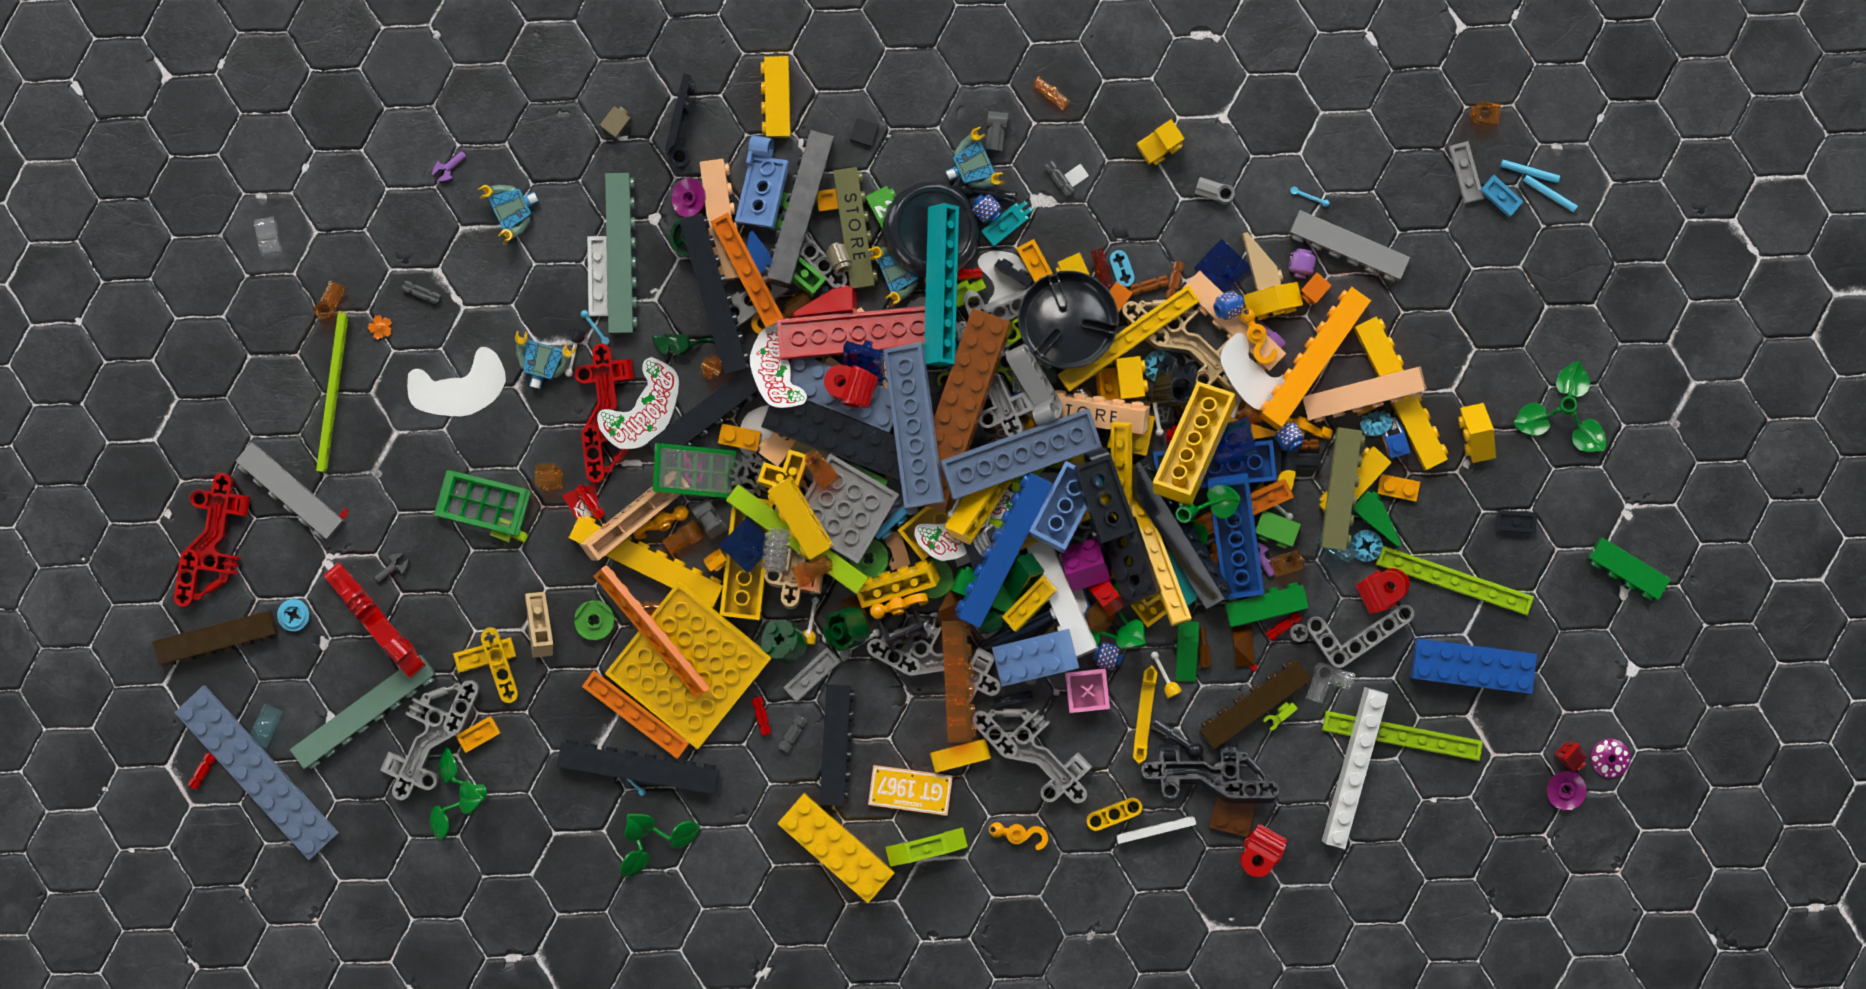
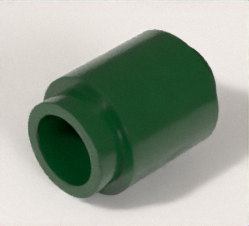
M995 609L987 613L981 627H977L980 635L984 633L987 635L1004 628L1003 623H1005V620L1002 618L1003 614L1001 611L997 612Z

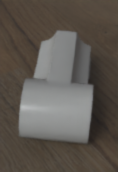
M1200 177L1194 194L1227 205L1233 201L1235 191L1230 185H1223ZM1228 190L1231 193V197L1223 199L1220 196V192Z

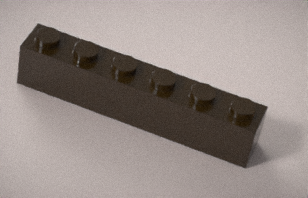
M266 611L152 641L158 665L164 664L165 667L176 665L177 660L184 659V662L195 660L196 655L203 654V657L214 655L215 650L222 649L223 652L234 650V645L242 644V647L253 645V640L260 638L262 642L272 640L273 635L278 634L272 611Z
M1288 660L1282 665L1283 669L1278 673L1273 671L1266 676V682L1261 685L1259 682L1249 689L1251 692L1245 697L1241 694L1233 700L1235 704L1231 707L1224 706L1216 712L1218 714L1217 717L1213 720L1209 717L1200 724L1202 727L1199 731L1212 749H1216L1312 680L1298 660Z

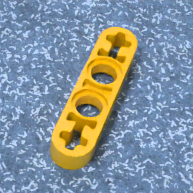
M489 627L483 630L481 642L501 700L506 703H512L517 698L518 689L500 635L495 628ZM488 632H490L491 635L495 634L496 637L493 638L494 645L498 643L499 646H494L490 649L487 648L491 647L490 640H485V637L487 636ZM493 651L501 652V660H492L491 653ZM500 669L508 672V677L505 680L497 677V672ZM511 681L508 684L509 690L514 691L511 698L508 695L504 696L506 688L505 685L501 687L500 684H506Z

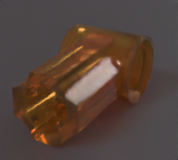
M329 281L320 302L315 306L316 315L326 322L331 321L335 317V311L346 290L345 287L333 281ZM323 307L330 308V312L326 316H321L320 312Z
M693 520L681 527L678 532L662 541L670 555H673L686 546H691L705 538V535L696 520Z
M822 555L812 561L798 564L792 567L791 570L798 587H802L814 582L815 578L832 571L833 564L827 555Z

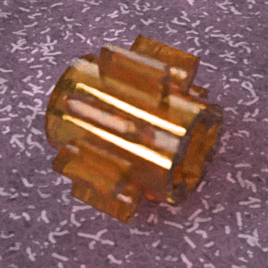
M713 354L711 358L706 356L699 369L703 371L702 376L710 380L712 377L718 378L723 369L720 358Z

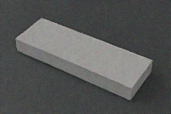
M1466 141L1449 146V152L1464 204L1484 199L1483 193L1479 191L1481 185L1469 142Z
M827 647L783 688L798 702L841 661Z

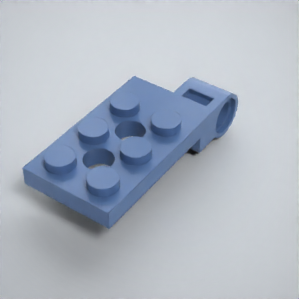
M753 135L749 141V151L746 160L748 168L735 222L737 224L774 229L790 162L788 160L772 158L774 152L773 138ZM768 183L767 190L760 192V185ZM758 202H763V208L756 211L755 205Z

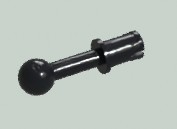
M962 183L959 188L967 197H971L973 194H982V196L991 194L997 202L1003 201L1015 204L1017 199L1015 198L1017 191L1000 189L998 186L996 190L976 189Z
M1158 718L1152 723L1150 729L1164 737L1165 741L1167 738H1170L1185 748L1191 758H1199L1202 755V746L1199 743H1190L1173 732V726L1169 727Z

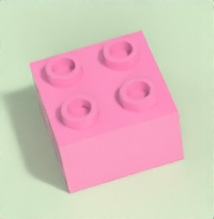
M1106 669L1065 673L1069 713L1110 709Z

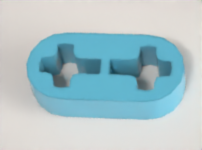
M1116 250L1109 259L1115 279L1122 286L1129 287L1134 282V274L1125 252ZM1116 254L1124 257L1122 268L1119 267L1118 262L1114 263L1113 261L1116 258ZM1121 270H1124L1126 275L1131 276L1127 284L1124 281H1120L1122 277Z

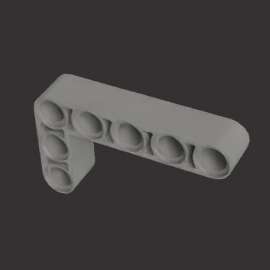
M1400 605L1342 645H1340L1325 621L1320 617L1309 618L1306 622V628L1328 662L1333 667L1341 668L1410 622L1414 617V610L1409 605ZM1402 608H1406L1409 611V616L1405 620L1399 615ZM1386 619L1391 620L1393 623L1392 629L1389 631L1383 628V622ZM1313 620H1318L1321 624L1318 631L1311 629V622ZM1370 630L1376 633V639L1373 642H1369L1366 638V634ZM1326 636L1332 640V645L1329 648H1325L1322 645V639ZM1352 642H1357L1360 646L1357 653L1350 651V644ZM1336 653L1343 655V662L1341 664H1336L1333 661Z

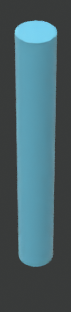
M1503 159L1500 165L1502 168L1558 183L1560 175Z
M1526 175L1523 179V182L1573 213L1578 207L1529 175Z

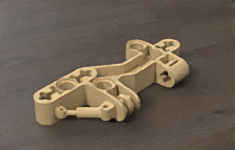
M1166 300L1140 301L1139 304L1129 301L1122 308V318L1131 325L1135 322L1136 317L1138 318L1139 315L1142 317L1147 314L1143 309L1145 306L1156 308ZM1191 307L1181 314L1182 318L1185 317L1187 319L1185 322H1183L1180 316L1172 320L1178 323L1179 327L1177 329H1171L1167 324L1145 339L1154 349L1189 354L1202 367L1197 372L1194 386L1197 384L1198 377L1205 376L1208 379L1207 385L1211 386L1217 381L1226 390H1235L1232 383L1227 382L1228 377L1226 374L1221 377L1224 373L1221 364V352L1230 339L1216 351L1200 335L1189 333L1185 329L1200 312L1198 309L1194 310ZM1132 309L1135 310V311H1134V314H1132V313H1131L1130 315L1127 314V311H1128V310H1132ZM1157 337H1163V342H1156Z
M803 480L801 487L807 492L809 488L806 485V481ZM775 506V511L779 512V509ZM791 547L788 550L786 568L770 566L764 573L768 585L782 588L781 601L787 609H794L799 605L801 592L821 594L824 576L821 572L805 570L807 559ZM771 572L779 574V578L776 581L768 579ZM790 589H792L793 598L795 600H792L791 603H788L787 599L785 598H789Z

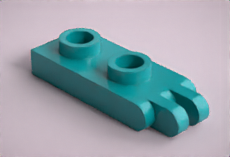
M1026 201L1020 205L1015 203L981 231L993 247L1029 219L1027 215L1033 209L1029 207L1025 211L1022 210L1028 204Z

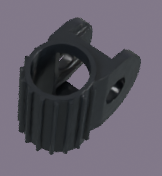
M1166 356L1161 361L1156 373V384L1153 386L1152 391L1155 403L1157 402L1163 408H1169L1189 402L1197 378V367L1195 364L1187 363L1179 371L1177 370L1178 360L1176 357Z

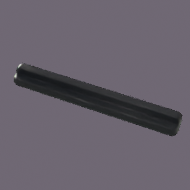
M1045 610L1031 617L1019 631L1015 632L1010 627L981 641L982 648L985 651H989L992 647L1000 646L1052 621L1053 617L1050 610Z

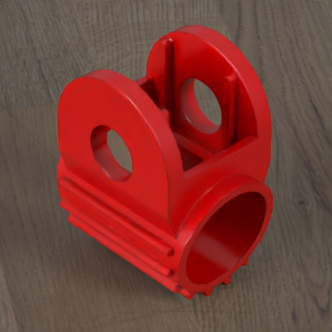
M836 365L826 372L824 386L836 400L841 401L842 405L854 408H869L878 377L855 365L852 368L845 365ZM842 380H846V383L839 387V383Z
M1390 568L1383 572L1377 570L1355 586L1369 614L1395 607V602L1407 594L1410 581L1404 571L1398 568ZM1388 581L1395 584V590L1389 588Z
M1258 824L1242 844L1244 847L1240 855L1242 868L1254 877L1267 875L1274 865L1279 864L1287 839ZM1256 855L1262 857V861L1258 865L1252 863V859Z

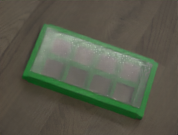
M655 443L653 492L727 499L735 489V485H730L734 480L729 478L728 475L733 474L730 467H736L734 463L736 451Z
M447 470L434 516L519 537L532 491Z

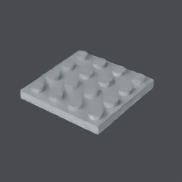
M829 454L804 497L832 541L833 545L831 548L859 564L899 494L834 455Z

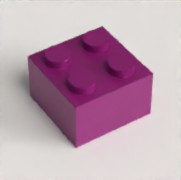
M1094 538L1068 546L1064 554L1061 553L1065 574L1072 592L1111 580L1105 554L1097 539Z

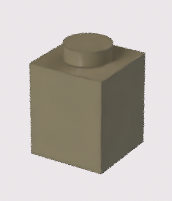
M614 106L600 126L618 139L631 122L630 117H628L630 113L621 106L619 109Z

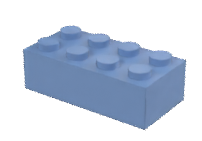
M1065 461L1028 533V536L1063 554L1087 509L1075 477L1073 467L1076 466ZM1096 476L1094 477L1095 484L1099 486L1101 479Z
M1069 629L992 647L1001 686L1079 668Z

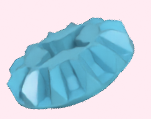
M1155 350L1146 356L1144 360L1145 374L1149 379L1155 381L1158 369L1151 367L1157 364V357L1161 362L1166 356L1170 355L1164 350Z
M1376 409L1374 413L1368 412V416H1363L1360 425L1365 434L1377 436L1387 432L1393 422L1391 415L1387 414L1385 410L1379 412Z
M1362 530L1353 536L1350 546L1353 555L1357 559L1369 562L1375 560L1381 554L1383 544L1376 532ZM1362 538H1364L1367 542L1374 541V543H1372V545L1369 546L1371 552L1370 554L1366 549H1358L1363 545Z
M290 599L280 605L277 619L284 629L297 631L304 628L308 623L310 613L307 605L302 601ZM298 607L296 614L299 615L301 619L294 618L293 621H291V616L288 615L286 611L293 612L294 609Z

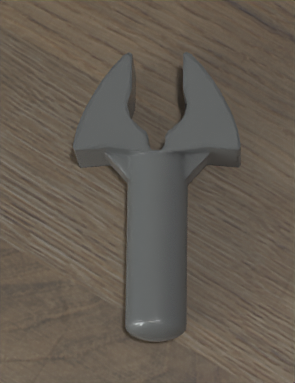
M397 553L388 556L391 559L390 565L376 575L375 580L380 583L395 570H400L403 574L407 569L409 560L407 559L402 565H396L397 559L404 554Z

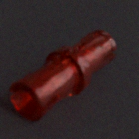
M1103 248L1098 249L1099 258L1096 250L1091 251L1096 267L1094 271L1097 273L1099 281L1106 287L1104 282L1106 280L1108 288L1113 287L1108 271L1110 267L1106 263Z

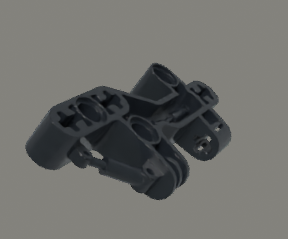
M1223 744L1220 745V765L1218 767H1213L1204 761H1180L1179 745H1159V762H1146L1143 764L1140 778L1144 783L1160 784L1161 799L1169 804L1174 803L1178 799L1180 784H1200L1226 803H1273L1278 799L1280 793L1278 783L1270 781V776L1265 775L1261 771L1262 768L1247 752L1239 751L1238 744H1235V747H1231V745L1223 747ZM1244 762L1256 774L1259 773L1263 777V781L1241 780L1239 763ZM1231 769L1235 772V775L1227 776L1224 771ZM1147 770H1151L1152 776H1148ZM1251 788L1256 794L1252 796L1247 795L1245 790ZM1173 789L1175 791V795L1168 796L1165 793V790ZM1228 789H1231L1233 795H1229ZM1268 789H1271L1273 795H1269Z

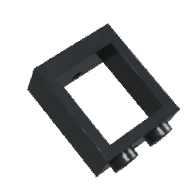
M908 594V595H905V596H901V599H904V598H906V597H908V596H911V595ZM888 600V601H884V602H881L880 604H882V605L884 606V605H886V604H887L888 602H890V601H889V600ZM915 604L909 608L912 610L917 626L890 637L883 620L893 616V614L888 612L881 619H877L891 652L902 649L904 646L918 642L928 636Z

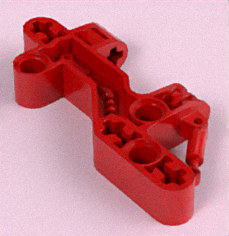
M604 343L594 346L592 350L593 364L579 366L575 371V378L578 382L582 384L596 383L598 404L582 430L586 476L593 483L602 482L606 473H611L616 463L619 464L630 451V449H620L614 456V461L610 466L605 467L603 443L610 441L599 429L598 413L604 409L616 411L618 402L615 382L633 380L634 373L632 359L613 361L611 349ZM600 348H603L605 351H607V353L604 354V361L609 360V364L597 363L602 362L601 356L597 355V352L600 351ZM584 369L590 373L587 380H581L579 377L580 372ZM590 429L596 432V435L593 436V442H598V446H587V443H591L590 437L586 436ZM593 448L597 449L599 452L598 458L591 460L588 455L589 451ZM600 462V465H596L597 471L601 472V475H598V479H595V477L591 476V473L594 472V466H589V463Z
M217 474L213 479L211 491L196 490L190 496L191 504L197 508L208 509L204 532L180 556L174 601L181 607L192 605L195 599L201 600L205 594H210L224 583H227L231 574L238 575V571H236V567H239L237 559L240 560L241 557L220 553L218 545L226 537L229 514L248 516L250 497L233 494L234 479L229 474ZM225 479L228 481V484L223 486L219 484L220 480ZM217 491H227V493H217ZM202 493L205 496V501L199 505L196 497ZM192 554V556L195 557V561L190 562V560L187 559V556H191ZM209 556L215 558V564L212 567H209L206 563ZM221 557H225V562H222L224 569H219ZM185 566L194 567V570L185 569ZM202 569L219 572L218 579L206 586L205 590L201 593H196L199 573ZM187 572L192 575V581L188 584L183 580ZM182 586L191 587V589H182ZM181 595L189 596V599L184 601L181 599Z
M337 562L323 575L343 598L344 604L354 616L361 621L368 632L409 678H412L426 666L424 661L415 652L413 645L399 634L372 598L340 562Z

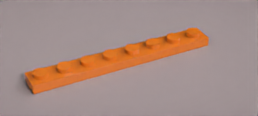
M607 565L600 569L593 577L697 699L710 688L705 679L700 677L694 670L693 665L684 658L679 648L673 645L668 639L667 634L657 626L654 619L642 608L641 603L620 582L614 571L609 569Z

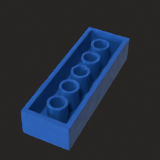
M1273 440L1217 446L1200 488H1208V478L1248 473L1249 483L1276 481ZM1166 451L1152 453V460L1157 471Z
M1248 473L1208 478V489L1216 485H1225L1235 490L1241 500L1236 512L1228 518H1219L1212 512L1220 572L1229 583L1230 589L1233 592L1224 600L1264 595Z
M1415 638L1410 678L1532 694L1537 654Z

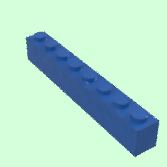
M1032 472L1022 476L1019 483L1021 487L1018 493L1015 492L1010 500L1012 504L1010 509L1003 513L1001 518L1002 524L999 529L996 528L992 535L993 542L990 547H986L983 553L984 560L982 564H978L973 574L975 577L972 583L969 582L964 591L966 595L963 601L960 600L955 608L958 618L979 628L1053 486L1050 481Z

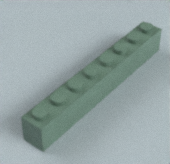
M605 173L609 334H634V329L638 327L637 317H634V309H637V297H633V289H637L636 277H633V269H636V257H632V249H636V239L632 237V229H635V217L631 216V210H635V198H631V190H634L635 184L634 178H631L630 173Z
M419 655V657L426 666L412 678H409L400 669L292 747L290 751L303 769L308 767L313 769L321 763L319 761L320 758L324 755L328 758L337 751L335 747L340 744L344 746L353 740L351 736L357 731L361 734L369 728L367 724L371 721L377 722L385 716L384 712L389 708L394 710L402 704L400 700L404 697L409 699L418 692L416 689L423 684L426 687L433 682L434 679L432 677L436 673L423 655Z

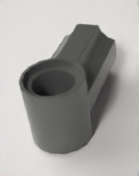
M988 111L986 127L988 132L985 150L1002 152L1008 113Z

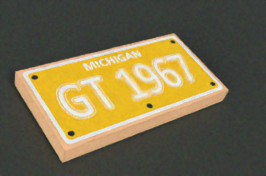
M873 765L868 805L947 815L953 776Z

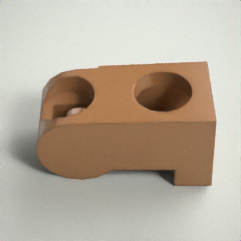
M892 532L885 541L891 549L894 561L889 564L891 570L895 571L903 566H911L902 536L898 532Z

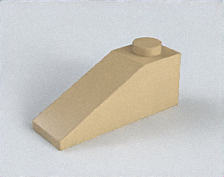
M1248 232L1243 233L1242 238L1256 291L1281 285V282L1284 281L1281 270H1277L1274 262Z
M545 592L525 594L533 658L552 656L553 640Z

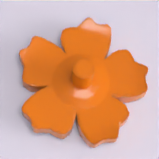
M376 315L373 319L374 323L368 324V329L371 333H374L373 337L377 340L383 338L384 335L387 337L391 335V328L389 327L392 324L391 319L383 318L382 320L381 315Z

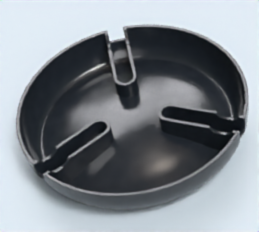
M927 180L910 184L893 197L894 200L887 206L883 218V238L889 254L903 270L919 278L926 277L928 207L942 203L959 206L957 272L969 263L978 247L980 224L979 219L972 211L973 204L964 193L948 183Z
M1078 271L1055 272V275L1049 276L1048 274L1040 278L1028 289L1020 304L1018 324L1023 342L1040 361L1056 368L1076 369L1092 364L1108 351L1117 334L1119 315L1113 296L1099 280Z

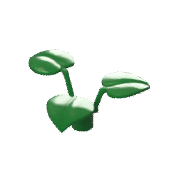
M1580 361L1565 367L1556 379L1558 392L1567 394V397L1563 398L1558 408L1546 415L1544 406L1538 403H1529L1520 410L1514 420L1515 427L1521 432L1537 436L1544 434L1550 428L1547 418L1552 417L1558 412H1561L1563 415L1572 414L1578 427L1572 434V441L1577 449L1583 452H1602L1606 447L1605 433L1600 424L1595 420L1586 419L1580 425L1577 412L1575 411L1577 401L1572 396L1581 397L1587 393L1590 387L1589 376Z
M1216 485L1210 488L1207 492L1209 502L1198 507L1194 504L1190 506L1179 503L1180 508L1176 511L1177 519L1183 523L1189 522L1192 528L1197 531L1203 545L1208 540L1207 527L1204 524L1197 523V520L1193 518L1199 510L1211 505L1213 514L1219 518H1228L1233 515L1241 500L1237 492L1228 486Z
M1115 581L1114 583H1112V586L1115 588V590L1118 592L1122 599L1117 581ZM1121 610L1117 612L1126 626H1122L1118 630V636L1098 631V626L1096 625L1089 626L1097 646L1101 635L1115 639L1117 646L1122 649L1135 648L1146 644L1143 623L1140 620L1128 622Z
M445 747L440 757L439 773L445 783L452 781L453 783L460 784V802L443 809L440 806H435L432 809L430 826L438 841L444 839L449 830L446 811L460 806L464 814H470L486 798L487 794L486 787L483 784L473 785L468 780L460 781L455 778L457 775V765L448 747Z
M627 814L624 835L628 841L637 842L638 852L631 851L626 855L621 864L620 875L627 877L637 874L648 865L650 856L647 852H642L643 848L640 839L646 836L649 831L653 830L668 841H671L670 845L672 848L679 849L689 845L695 839L700 824L693 821L682 822L673 829L672 836H668L654 827L655 820L653 817L644 814Z

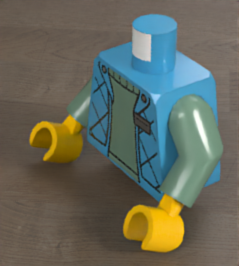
M981 127L973 129L971 134L963 139L955 150V157H953L955 167L945 171L950 182L961 177L964 184L976 189H986L1005 183V181L998 180L999 175L1003 173L994 172L980 139L984 138L986 134L978 135L977 131Z
M483 185L478 188V190H484L485 195L480 196V198L485 199L488 197L503 230L498 237L504 235L507 238L503 241V244H507L511 238L513 239L524 233L530 223V217L533 216L529 207L539 203L535 192L523 196L520 189L508 185Z
M875 246L868 249V251L872 250L875 253V256L870 257V259L878 260L890 291L886 299L889 297L893 299V303L890 304L892 307L912 294L917 287L919 277L903 270L893 260L887 247L879 248Z
M519 331L516 332V354L520 367L524 369L525 373L532 375L529 386L541 389L544 378L553 380V378L559 377L568 369L576 347L569 351L567 349L568 343H566L563 349L527 340V332H525L524 338L519 337Z

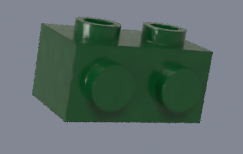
M1032 553L1018 555L1003 582V586L1013 600L1020 599L1041 578L1045 571Z

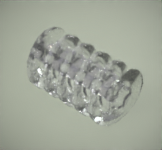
M773 527L770 529L771 532H767L764 535L767 538L764 541V545L767 547L763 548V552L766 554L762 556L765 562H762L761 566L769 571L784 572L787 565L790 532L785 528Z

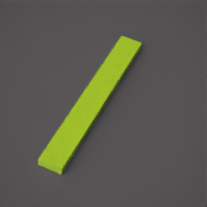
M338 312L317 461L316 471L326 472L328 469L349 317L348 314Z
M737 485L726 502L805 557L799 548L801 545L797 539H793L789 532L790 527L787 522L781 520L778 512L740 485ZM829 549L809 560L856 595L868 579L866 575Z
M1385 546L1382 547L1381 554L1378 556L1375 564L1387 569L1398 568L1408 576L1528 616L1534 596Z
M1325 711L1322 731L1351 736L1356 716ZM1382 721L1380 722L1375 740L1480 761L1483 741Z

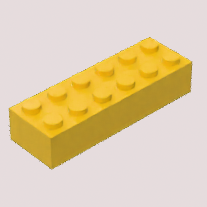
M1197 381L1154 478L1153 490L1155 494L1192 506L1235 408V393Z
M759 499L773 509L774 505L770 500ZM733 506L720 615L761 620L765 585L764 573L767 567L770 532Z
M805 792L777 823L867 903L870 902L895 872Z

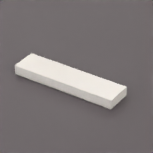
M607 236L587 237L589 317L608 316Z
M1193 816L1118 834L1116 836L1117 843L1120 844L1196 825V821Z

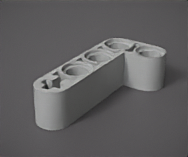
M806 235L801 256L826 278V282L832 288L838 289L840 286H846L847 277L845 273L837 274L834 271L838 278L840 276L843 277L841 285L839 283L835 285V280L831 275L829 278L826 277L833 271L828 256ZM806 248H815L816 254L813 257H807L805 255ZM822 261H827L830 264V268L827 271L819 269V264Z
M1030 287L984 305L980 295L976 291L971 290L964 294L963 303L968 316H970L972 308L994 315V311L997 308H1002L1003 312L1000 315L994 316L1010 320L1019 314L1020 306L1013 308V303L1018 300L1022 302L1024 295ZM971 298L978 299L976 304H968Z
M1023 344L1006 353L1007 361L1035 406L1032 413L1037 425L1041 426L1058 419L1063 409L1061 400L1028 346Z

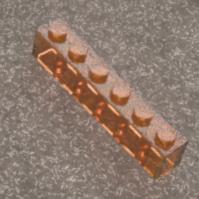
M964 620L942 621L948 742L972 741V737H976L975 724L971 725V717L975 716L974 704L970 705V696H974L973 684H969V676H973L972 664H968V656H972L971 644H967V636H971L970 624H966Z

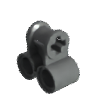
M708 498L691 508L711 540L728 530L725 522Z

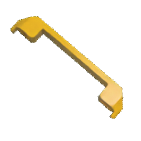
M1152 665L1144 670L1133 748V758L1138 764L1142 763L1147 755V742L1157 679V671Z

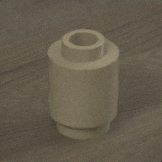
M840 243L831 244L826 254L833 270L837 274L849 271L851 269V259L845 245Z

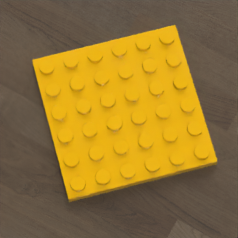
M679 581L651 617L657 626L667 634L668 639L673 645L679 648L684 658L693 665L694 670L700 677L705 679L710 688L696 699L640 631H638L605 674L696 749H699L772 657Z

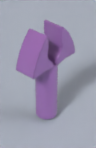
M460 152L447 164H441L437 161L432 175L434 176L440 170H445L444 175L437 181L444 182L453 179L450 175L451 170L463 161L466 155Z
M1255 320L1256 324L1264 326L1266 335L1280 348L1285 345V341L1276 332H1273L1261 320Z
M1258 543L1260 565L1268 577H1272L1275 575V572L1265 558V551L1269 549L1263 544Z

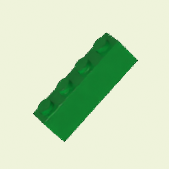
M1603 537L1598 539L1587 559L1591 560L1590 564L1599 570L1604 568L1608 571V576L1615 580H1618V578L1625 581L1624 585L1631 590H1640L1642 592L1641 596L1650 601L1652 599L1659 600L1671 580Z
M965 566V569L959 568L950 590L965 596L966 593L964 591L969 582L972 583L975 577L973 575L974 569ZM1002 584L991 607L1007 612L1019 599L1013 600Z
M1295 582L1287 584V589L1279 590L1278 587L1266 589L1267 593L1264 595L1249 596L1241 600L1240 598L1228 599V603H1225L1224 607L1229 627L1309 608L1303 585L1298 586V583Z

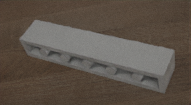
M1301 210L1298 211L1289 232L1290 235H1293L1292 239L1303 243V241L1311 243L1310 247L1321 251L1323 248L1328 250V254L1335 258L1342 256L1348 259L1347 262L1349 264L1365 266V270L1370 273L1376 274L1379 272L1384 274L1383 278L1391 282L1401 279L1410 259L1409 256Z
M250 443L237 458L238 468L246 475L248 473L255 477L253 481L261 488L263 486L270 490L268 494L272 498L282 500L285 503L283 507L290 513H297L300 516L298 520L305 526L311 525L315 529L313 533L320 539H330L345 522L255 443Z

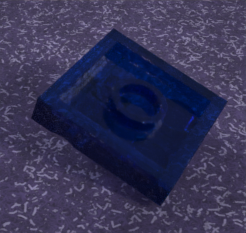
M1221 239L1194 269L1197 272L1201 271L1220 291L1225 293L1250 265Z
M865 340L863 345L846 341L843 346L844 365L851 368L853 365L860 367L877 376V382L882 383L885 378L884 351L874 349L872 341Z
M1245 417L1227 424L1215 451L1219 465L1234 460L1240 462L1244 460L1243 457L1257 453L1250 419Z
M746 517L719 546L744 571L749 573L776 544Z

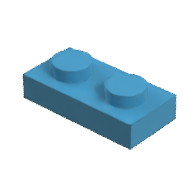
M1495 175L1491 176L1479 190L1508 217L1523 202Z
M901 507L880 526L875 537L878 540L881 537L883 540L892 533L891 528L895 524L900 526L908 519L906 517L908 512Z

